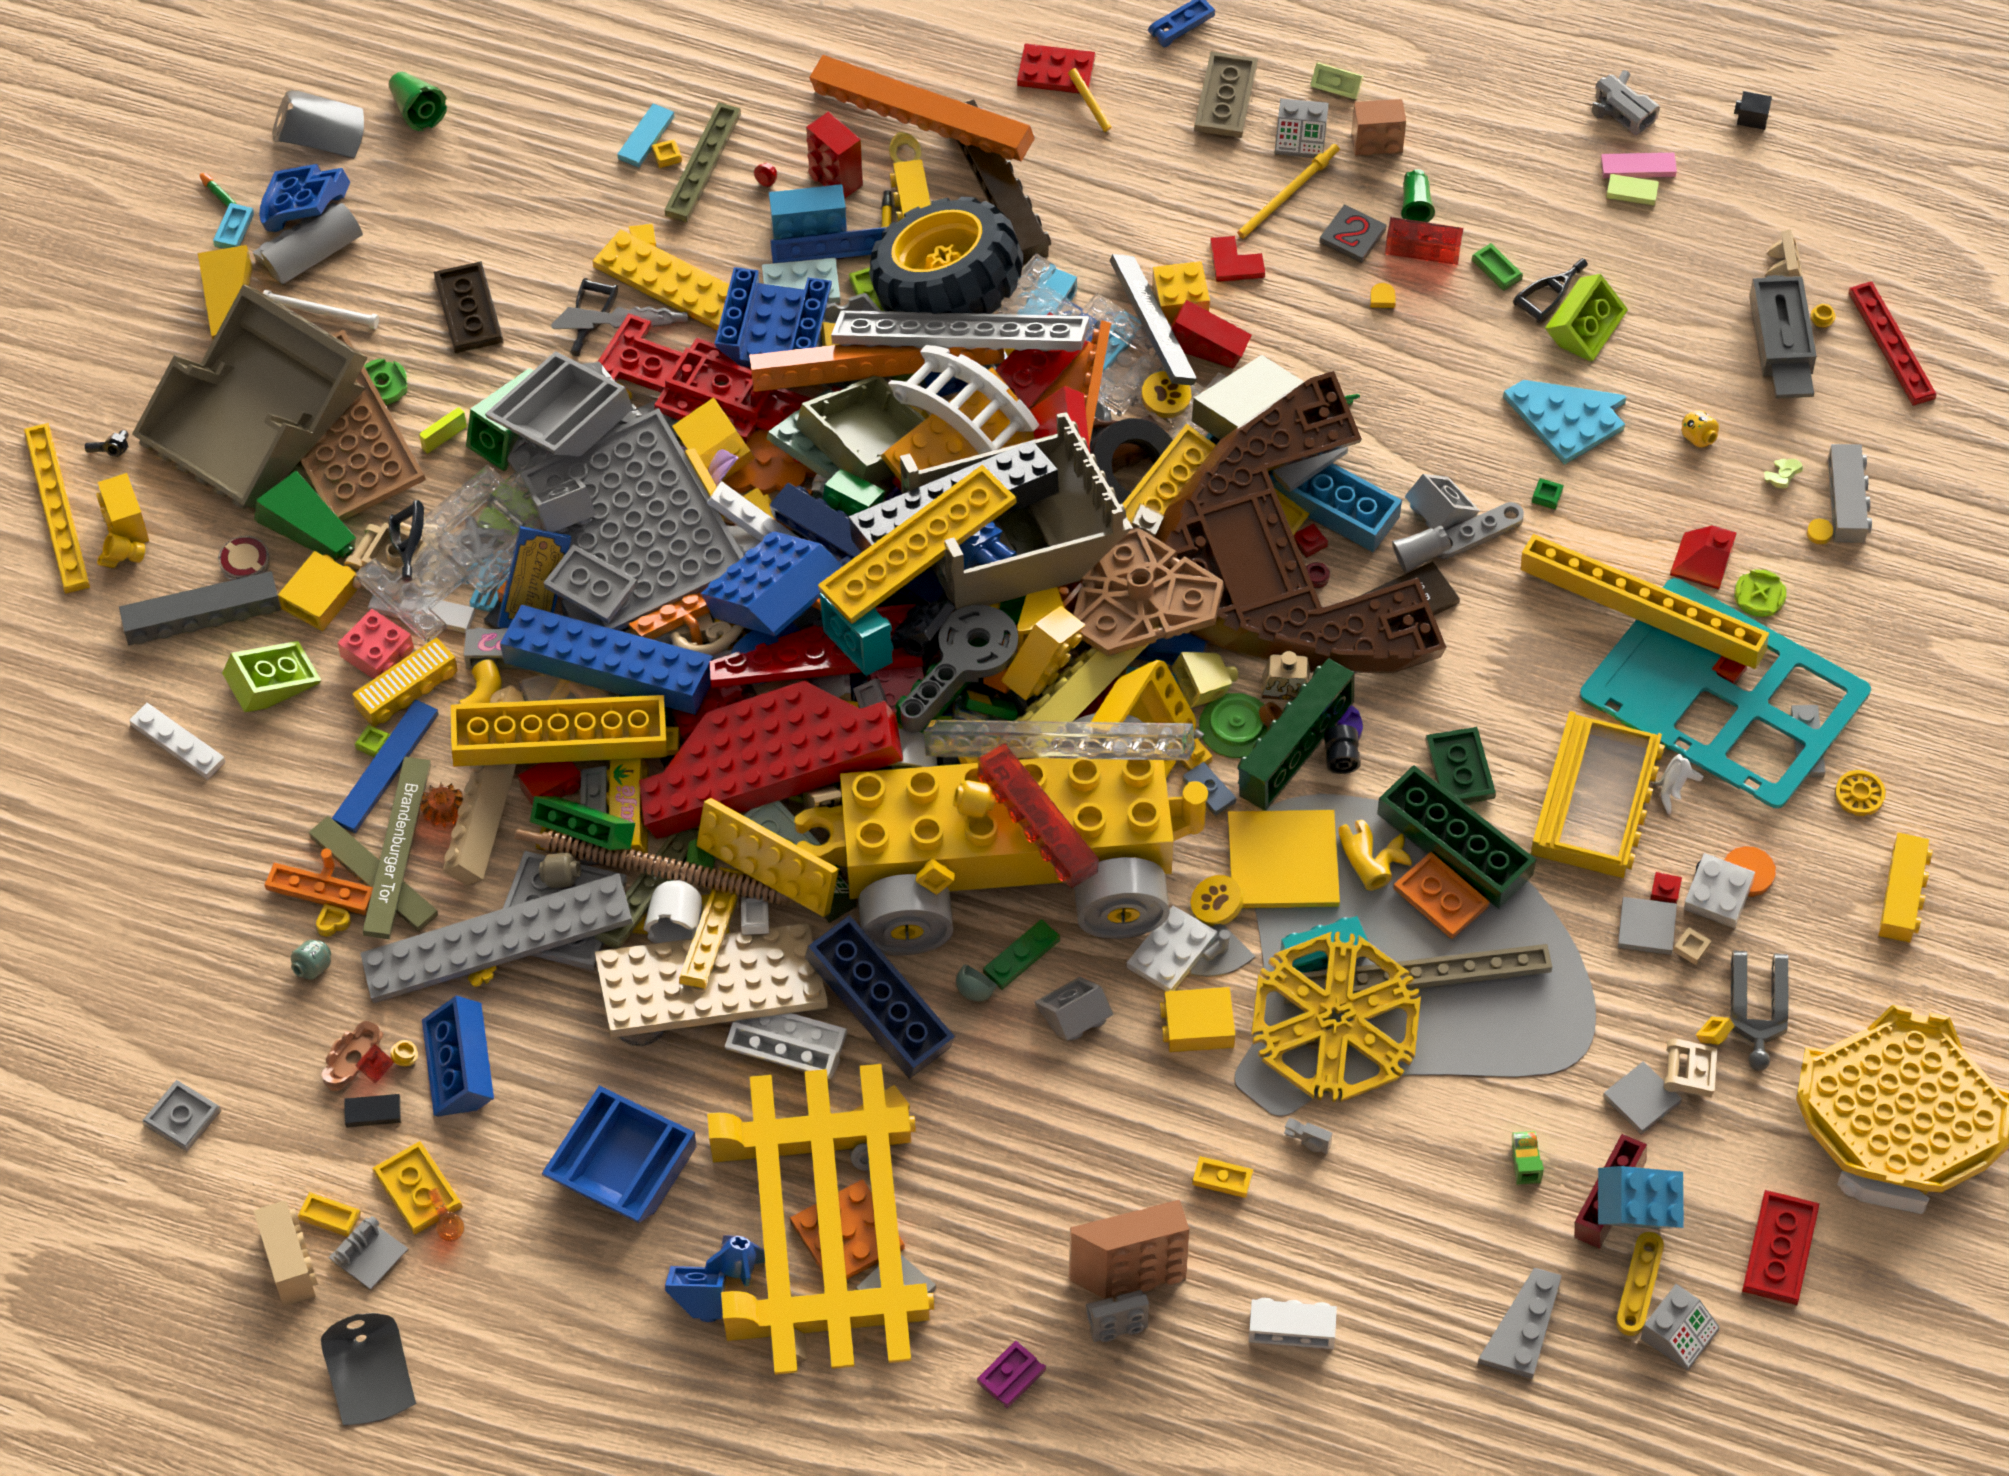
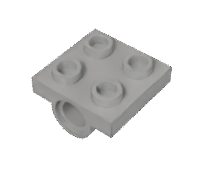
M1142 1290L1116 1296V1302H1113L1112 1298H1107L1086 1304L1093 1342L1100 1340L1108 1342L1119 1335L1126 1333L1134 1335L1148 1328L1149 1302Z

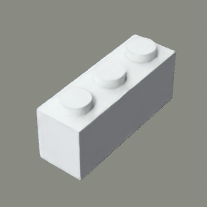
M1270 1298L1252 1299L1249 1342L1334 1349L1337 1306H1330L1328 1303L1323 1302L1302 1304V1302L1297 1300L1277 1302Z

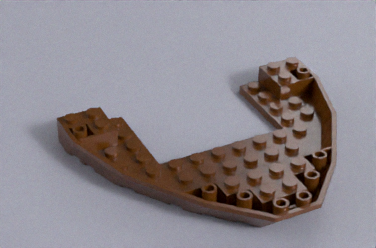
M1334 371L1309 378L1283 394L1222 438L1169 504L1155 538L1177 551V559L1181 560L1185 556L1223 580L1224 588L1215 625L1196 631L1191 630L1188 634L1220 649L1268 661L1271 655H1282L1287 651H1291L1296 656L1308 658L1311 673H1314L1319 665L1322 666L1328 658L1354 673H1395L1441 658L1447 648L1419 578L1322 608L1268 474V471L1361 442L1362 438Z

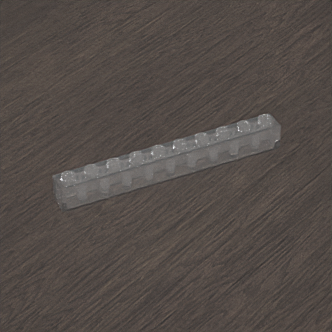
M931 720L924 730L926 756L1188 761L1195 749L1193 724Z

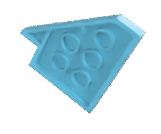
M1522 380L1503 392V398L1564 465L1620 433L1625 428V423L1613 411L1626 403V396L1622 394Z

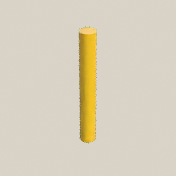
M1076 68L1070 70L1068 75L1103 132L1109 131L1112 126Z

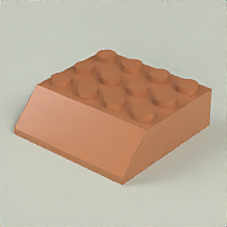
M1180 1199L1070 1227V1281L1104 1299L1112 1297L1116 1299V1296L1137 1290L1146 1292L1158 1285L1165 1283L1173 1285L1181 1282L1186 1278L1190 1229Z

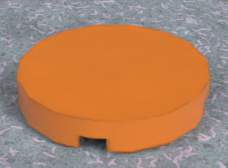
M1749 846L1735 848L1724 859L1727 862L1755 872L1748 897L1762 895L1772 886L1775 880V864L1772 858L1761 849Z

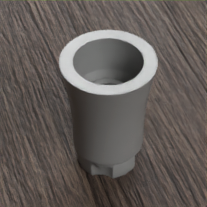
M1442 526L1434 529L1430 528L1421 533L1392 541L1394 553L1405 574L1424 562L1443 554V551L1451 549L1449 538Z

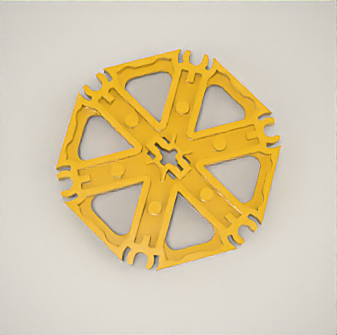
M1331 931L1275 953L1268 962L1274 967V971L1269 972L1265 968L1261 969V976L1258 974L1251 1037L1259 1034L1253 1038V1045L1259 1042L1266 1045L1265 1049L1258 1052L1259 1057H1265L1262 1058V1062L1312 1099L1314 1098V1089L1317 1088L1318 1100L1321 1101L1324 1091H1329L1332 1093V1102H1336L1339 1094L1338 1091H1340V1102H1343L1398 1080L1399 1076H1402L1404 1070L1398 1066V1062L1403 1061L1410 1066L1416 1051L1421 996L1412 999L1419 994V989L1410 991L1406 988V985L1412 983L1414 978L1413 976H1408L1410 972L1359 935L1356 946L1353 945L1355 936L1352 933L1350 934L1349 941L1343 943L1339 938L1340 932L1337 931L1333 942H1331ZM1317 951L1324 952L1328 957L1325 990L1292 967L1293 961ZM1359 957L1368 958L1387 972L1389 976L1388 981L1353 994L1356 960ZM1270 992H1278L1306 1013L1273 1026H1268L1264 1021L1266 997ZM1396 1008L1403 1009L1407 1014L1404 1041L1398 1044L1367 1020ZM1334 1010L1337 1014L1344 1013L1338 1023L1335 1019H1328ZM1319 1039L1316 1074L1313 1078L1306 1079L1282 1061V1055L1285 1052ZM1347 1043L1378 1065V1075L1354 1085L1347 1084L1344 1081Z

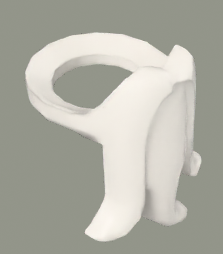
M1681 754L1676 755L1671 760L1661 779L1654 782L1655 785L1662 786L1661 799L1669 815L1671 814V794L1676 799L1681 800L1680 790L1687 778L1696 781L1703 779V775L1692 769L1689 760L1682 758Z

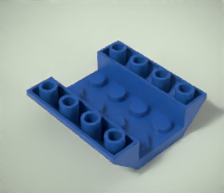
M734 267L714 343L715 347L738 365L751 367L749 355L817 347L832 281L807 277L805 289L759 283L758 270Z

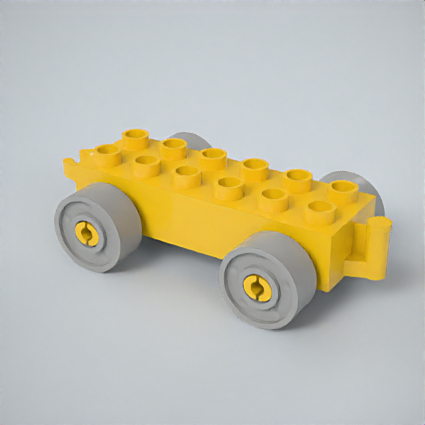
M1095 714L1076 719L1069 724L1058 737L1060 757L938 766L936 745L930 737L920 732L910 733L904 729H899L904 761L873 771L841 773L842 805L832 808L826 806L806 809L796 815L794 822L795 830L800 834H804L814 827H823L828 830L830 838L826 843L813 845L806 841H800L797 843V846L831 865L847 867L850 899L858 898L861 929L883 954L903 956L931 951L950 939L953 933L950 891L1074 882L1078 924L1085 932L1102 938L1121 939L1140 936L1157 929L1168 919L1170 913L1165 874H1172L1173 843L1189 834L1195 835L1203 831L1205 827L1208 790L1204 784L1192 781L1188 782L1184 787L1182 797L1168 798L1162 749L1150 750L1146 725L1138 718L1128 715L1113 738L1092 735L1086 730ZM1003 767L1010 776V781L998 784L990 774ZM1002 772L1001 775L1003 778H1006V775ZM997 775L996 778L998 781H1001V778ZM966 780L989 785L991 794L995 795L993 810H988L983 818L959 814L957 807L953 805L956 787L958 785L961 786ZM1014 781L1011 787L1015 791L1021 790L1025 795L1008 797L1005 791L1011 782ZM1027 797L1030 803L1026 804L1028 809L1034 806L1037 811L1025 818L1022 812L1026 811L1024 807L1018 809L1014 804ZM1040 813L1041 816L1034 820H1046L1049 825L1036 832L1035 830L1043 825H1031L1027 820ZM1049 828L1054 830V833L1050 835L1053 839L1058 836L1062 840L1051 848L1046 844L1051 840L1048 837L1042 839L1039 834ZM1057 846H1065L1070 850L1071 858L1068 861H1062L1056 857L1055 848ZM1060 850L1059 855L1065 857L1067 852ZM933 857L936 858L938 863L941 865L945 864L947 869L955 873L954 881L937 895L916 882V874ZM1074 859L1080 862L1076 865L1079 870L1078 872L1074 867L1070 869L1077 877L1076 879L1064 867V865Z

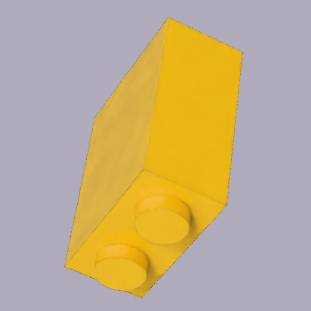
M314 551L278 594L281 609L324 631L358 590L353 587V581L357 574L349 566H342L336 563L330 556L321 555Z
M1230 987L1165 991L1164 1002H1159L1160 1018L1166 1019V1026H1162L1163 1043L1168 1042L1169 1052L1234 1048L1235 1028Z

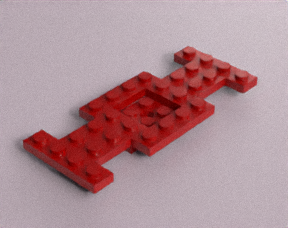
M629 313L597 361L603 365L615 382L621 378L660 392L661 395L654 404V410L659 408L663 415L677 420L683 419L705 404V402L714 398L745 444L749 441L756 427L770 431L799 410L802 403L812 400V398L784 388L754 392L751 367L738 365L717 349L714 343L696 337L691 347H686L683 353L645 340L644 338L651 329V321ZM723 381L727 384L724 386H719L716 383ZM833 386L831 390L833 392H838L843 389ZM793 458V461L798 462V463H801V462H799L798 460H796L795 458Z

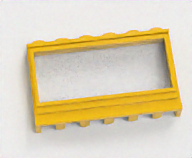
M1569 711L1533 838L1530 855L1624 878L1626 869L1632 870L1636 854L1631 853L1632 847L1638 848L1641 832H1638L1637 828L1638 825L1644 826L1647 810L1643 809L1644 803L1649 804L1653 788H1649L1650 781H1656L1659 769L1658 766H1654L1656 759H1662L1665 745L1660 744L1662 734L1658 733L1656 735L1576 715V712Z

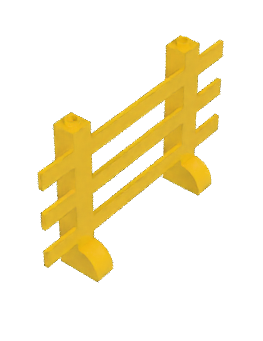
M882 1064L860 1066L864 1110L831 1113L827 1069L805 1071L809 1116L775 1119L772 1075L750 1077L753 1121L742 1122L739 1117L729 1113H707L713 1163L757 1159L768 1299L757 1300L755 1296L745 1292H721L727 1341L771 1336L775 1375L798 1372L794 1328L803 1333L828 1331L832 1369L855 1367L851 1329L885 1325L888 1362L911 1361L908 1323L930 1321L929 1310H935L933 1293H927L926 1283L904 1285L890 1145L911 1143V1132H916L915 1116H909L908 1106L886 1108ZM867 1143L881 1288L847 1291L834 1151L854 1149L859 1144ZM812 1153L825 1293L791 1297L779 1156Z

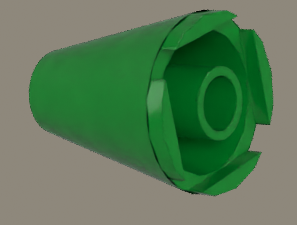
M403 71L395 73L390 78L388 86L405 123L413 130L424 131L423 128H433L444 118L447 112V106L445 105L447 98L439 88Z

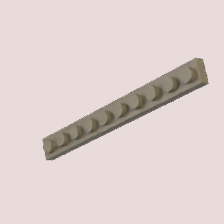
M1547 944L1397 962L1410 972L1408 976H1413L1414 978L1412 983L1406 985L1408 990L1551 973L1553 968ZM1376 964L1356 966L1353 994L1388 981L1389 976L1387 972ZM1327 970L1302 973L1325 990ZM1282 996L1284 1004H1292V1002Z

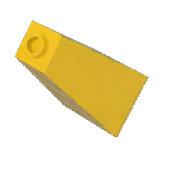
M247 245L197 253L212 340L215 338L242 285L249 286L253 266Z

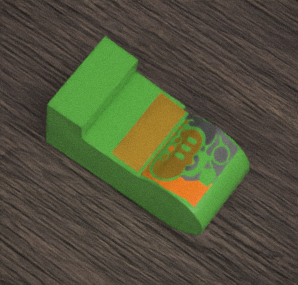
M1512 1132V1158L1516 1185L1541 1183L1544 1168L1542 1160H1540L1536 1132ZM1531 1173H1534V1174L1531 1175V1176H1524V1175H1522V1174H1531Z

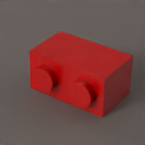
M572 761L540 763L518 775L520 789L532 806L534 796H557L562 798L566 795H572L581 787L580 772Z

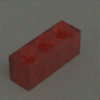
M1390 217L1385 254L1458 265L1464 228Z

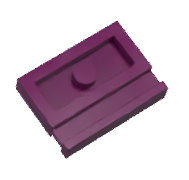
M1015 1340L977 1378V1383L1008 1409L1046 1371V1365L1041 1364L1032 1353Z

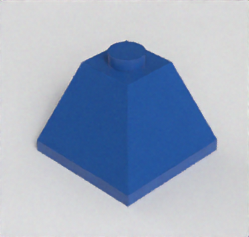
M670 1266L665 1291L692 1318H699L703 1322H714L717 1319H722L721 1292H725L726 1275L720 1270L706 1272L705 1267Z

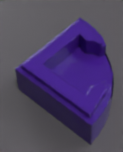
M1351 705L1337 725H1349L1356 728L1358 739H1360L1363 731V722L1359 711Z

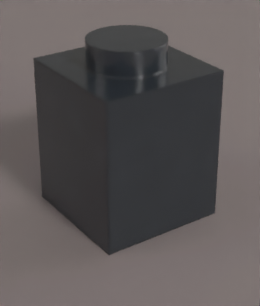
M1743 91L1742 100H1736L1734 114L1738 115L1736 125L1765 130L1772 96Z

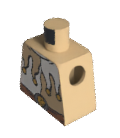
M1287 651L1282 655H1271L1262 674L1261 699L1294 700L1300 687L1312 679L1308 658L1296 656L1291 651Z

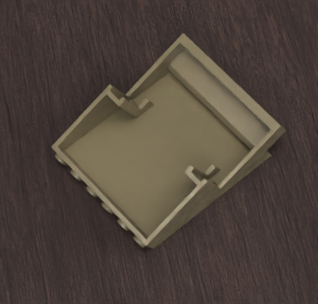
M243 284L202 362L198 363L177 355L173 356L132 435L140 439L139 444L149 450L154 448L159 451L157 456L168 462H171V460L176 462L175 467L187 474L190 472L195 474L194 479L206 486L208 484L214 486L213 491L223 497L228 495L233 498L232 503L242 509H246L247 506L256 508V500L279 484L366 389L355 382L368 357L257 289Z

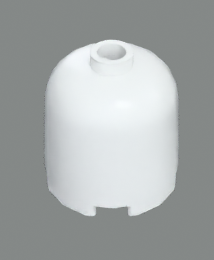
M675 880L664 882L655 889L644 925V930L648 932L649 940L654 943L694 938L702 910L701 895L695 887L685 881Z

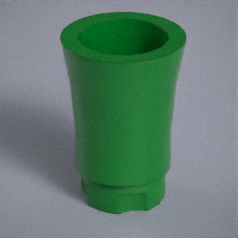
M1420 169L1407 172L1404 175L1401 216L1404 221L1413 225L1425 224L1435 216V208L1430 193V182L1428 176Z

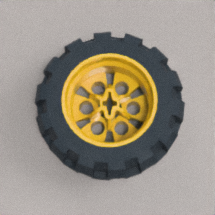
M961 196L958 200L952 201L949 198L932 201V204L923 208L918 206L904 213L903 219L899 222H892L882 232V240L875 242L871 252L869 275L881 307L886 312L992 314L1001 307V301L1004 298H1010L1016 290L1018 279L1021 278L1023 253L1011 221L997 207L987 201L981 203L975 197Z

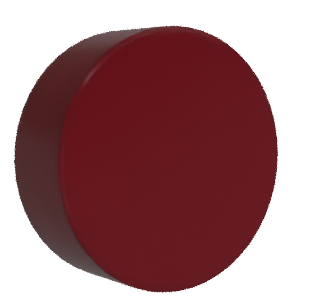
M1313 562L1306 566L1314 588H1322L1328 584L1330 570L1325 564Z

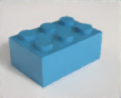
M842 184L769 192L773 239L847 231L846 207Z
M1626 1166L1598 1168V1224L1651 1229L1684 1228L1683 1171Z

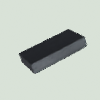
M400 1094L344 1099L346 1127L401 1123Z

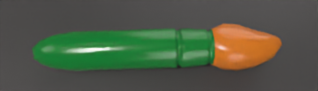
M206 173L199 174L203 185L208 187L227 207L230 203L237 204L213 181L210 175Z

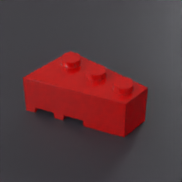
M1185 300L1170 323V327L1185 354L1232 369L1242 358L1252 334L1188 300Z

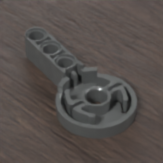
M970 605L960 608L948 616L940 627L938 636L941 662L901 704V725L905 731L910 733L921 731L965 682H978V678L996 675L1013 662L1018 651V631L1013 620L1006 613L987 605ZM1004 633H1008V634H1005L1004 644H1003V646H1001L1002 643H1003V639H1004ZM979 638L987 641L988 644L983 647H974L969 643Z

